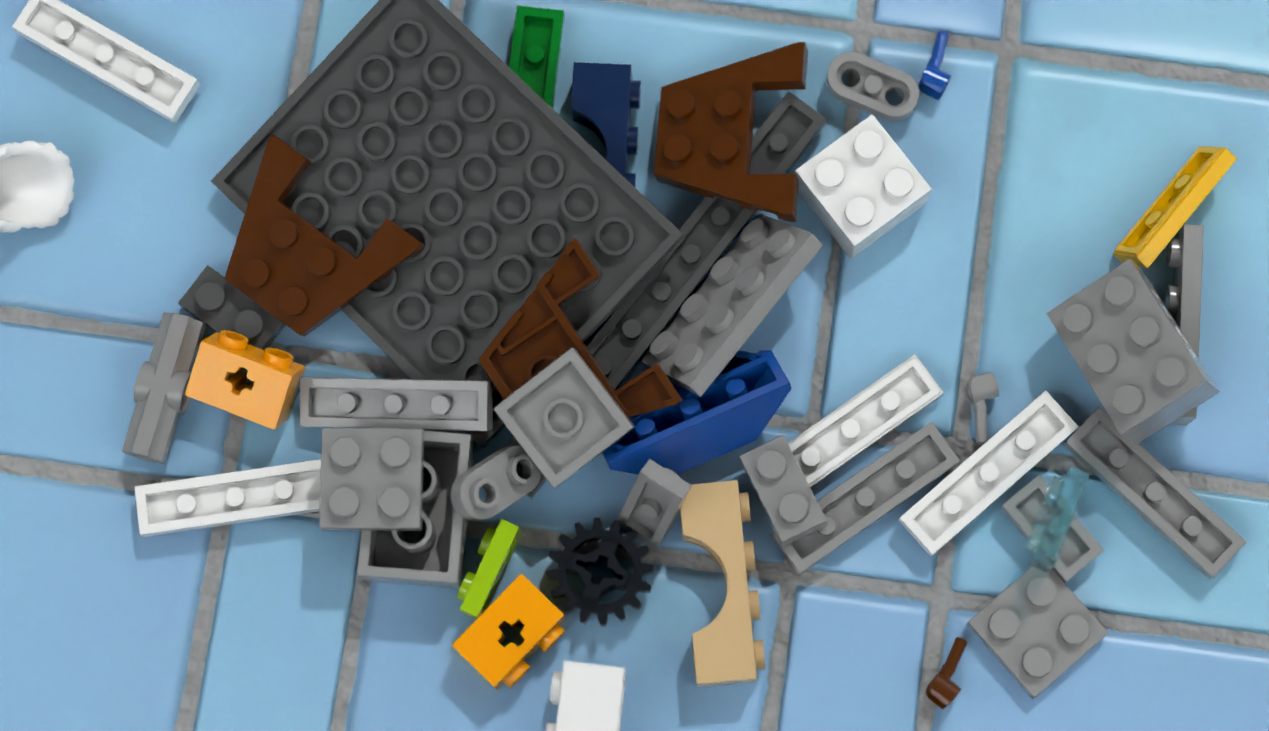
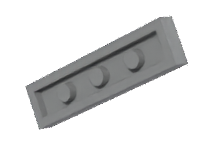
M1184 224L1176 233L1175 238H1172L1167 244L1166 265L1174 269L1173 286L1168 285L1166 288L1164 305L1199 358L1204 225ZM1197 407L1170 424L1187 426L1197 417Z
M300 378V426L489 431L493 430V382L490 380Z
M1100 407L1063 444L1209 580L1214 578L1246 543L1239 534L1139 443L1134 445L1121 436L1111 418Z
M931 421L817 501L827 520V526L785 546H782L775 531L771 533V536L798 575H800L958 465L960 460Z

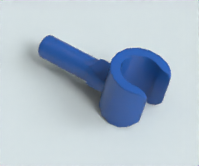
M942 31L937 33L932 56L918 84L921 92L936 100L940 99L951 79V75L939 69L943 62L949 37L948 33Z

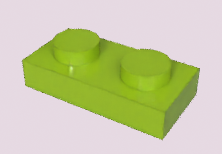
M501 519L497 529L489 526L477 552L484 556L476 574L472 572L466 574L457 594V599L463 601L460 607L463 614L477 619L488 608L522 534L519 526Z

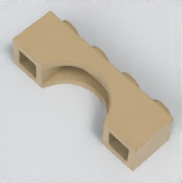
M738 480L690 484L692 486L680 508L683 541L693 543L708 551L719 563L726 581V600L721 611L710 624L692 634L696 687L756 682V670H765L763 640H753L751 622L753 620H760L758 590L748 591L747 571H755L753 541L744 542L742 522H751L748 492L739 493Z

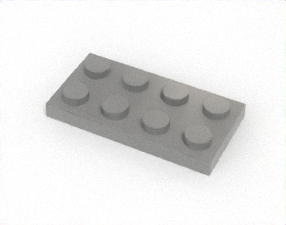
M759 214L755 220L745 226L739 240L727 255L714 264L709 277L696 293L684 301L679 314L664 332L656 336L650 345L649 351L640 361L648 369L659 363L672 383L701 397L823 244L811 232Z

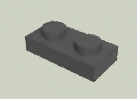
M207 265L178 304L215 332L220 333L222 330L237 332L248 338V344L263 350L269 348L285 327V324Z

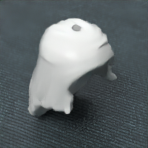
M25 141L20 144L9 142L0 145V233L17 232L22 227L26 229L33 227L43 229L47 226H54L59 223V218H62L69 212V205L74 200L73 186L75 179L73 177V170L70 166L69 156L61 150H57L56 146L51 142L36 143L35 141Z

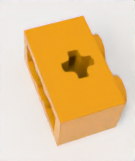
M222 330L220 333L216 332L202 340L184 395L273 430L289 419L300 386V378L303 377L306 366L294 362V357L286 351L277 348H266L263 350L248 344L249 340L247 337L237 332ZM245 368L248 370V372L246 374L240 370ZM248 378L249 380L254 382L249 384L246 382V380Z
M521 573L452 646L497 690L504 683L509 688H512L531 668L526 660L539 647L544 652L548 651L565 633V630L560 625L566 620V617ZM522 623L525 627L520 634L524 642L520 646L511 642L504 648L501 644L506 637L502 629L506 625L516 628Z

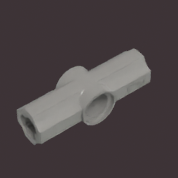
M163 313L150 360L142 364L134 387V402L136 406L122 452L142 460L165 464L174 438L179 415H183L186 412L191 401V397L184 394L205 332L206 325L204 322L178 313Z

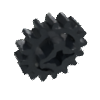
M594 518L593 530L586 531L578 522L575 524L577 534L575 538L571 539L564 534L558 537L564 547L563 552L550 551L549 558L558 564V569L547 571L546 577L549 580L559 581L560 584L550 593L553 599L564 596L568 599L562 609L566 615L573 612L576 608L581 610L580 623L582 624L588 622L591 614L598 615L601 627H606L608 615L613 613L623 622L626 620L623 608L629 605L639 611L642 605L636 597L637 593L651 592L652 587L647 582L642 581V576L654 573V567L650 564H641L640 560L649 553V548L647 545L637 548L633 546L638 536L635 530L628 532L625 536L621 535L620 521L615 520L610 529L606 530L603 529L600 518ZM601 540L598 549L585 555L575 553L582 545L591 541ZM619 546L631 558L634 573L620 567L616 559ZM601 560L607 561L609 572L615 574L616 578H603L600 584H594L592 573L587 571L585 567H598ZM567 571L581 577L584 584L581 599L571 590L567 579ZM615 589L623 592L626 591L618 600L609 604L599 605L603 595Z

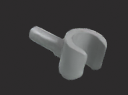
M991 372L971 377L966 384V391L973 404V411H975L976 442L988 441L985 400L999 396L998 385L994 374Z

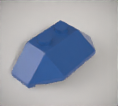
M771 350L759 351L757 354L737 351L701 397L672 383L683 401L677 405L628 417L635 427L603 451L602 454L610 470L639 475L642 468L651 459L660 466L668 468L679 475L756 441L792 389L790 382Z

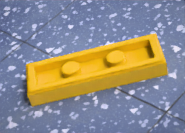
M1199 146L1115 248L1113 255L1121 263L1131 259L1138 267L1149 268L1237 158L1225 147Z

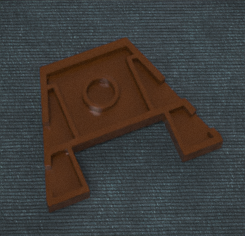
M797 42L662 86L653 173L657 181L712 199L714 196L736 202L740 207L756 212L759 209L776 214L778 219L796 222L799 180L796 174H750L756 92L762 90L806 89L808 62L806 43Z
M272 134L266 145L224 279L297 334L306 336L353 302V298L375 282L379 283L390 275L392 270L409 257L413 258L421 252L425 244L395 222L386 218L361 255L356 258L283 203L311 161L279 137Z
M576 238L566 246L563 254L549 272L545 273L519 310H516L478 359L504 400L569 349L575 348L627 417L677 405L683 401L659 363H656L617 390L613 388L560 307L563 302L602 277Z

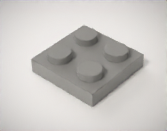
M575 348L569 349L493 408L553 488H557L635 427Z
M322 428L319 528L321 530L422 531L423 429Z
M1043 558L1039 559L966 623L1032 699L1039 695L1108 634L1107 630Z

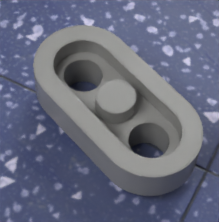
M857 52L842 53L835 57L829 65L826 84L829 92L837 100L890 122L902 121L914 112L919 100V88L916 81L909 74ZM846 74H852L857 77L859 83L849 87L843 84L841 78ZM891 92L897 93L901 96L902 102L899 105H891L886 101L885 96Z
M521 445L501 448L456 478L451 488L452 505L456 512L467 520L489 519L534 490L539 483L541 471ZM518 462L521 464L523 469V475L521 478L518 476L516 472V465ZM481 486L486 491L484 503L480 500L478 494Z

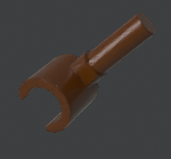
M956 637L945 664L942 665L940 672L926 688L927 697L941 709L948 706L961 691V688L949 679L956 671V667L967 645V641L960 637Z

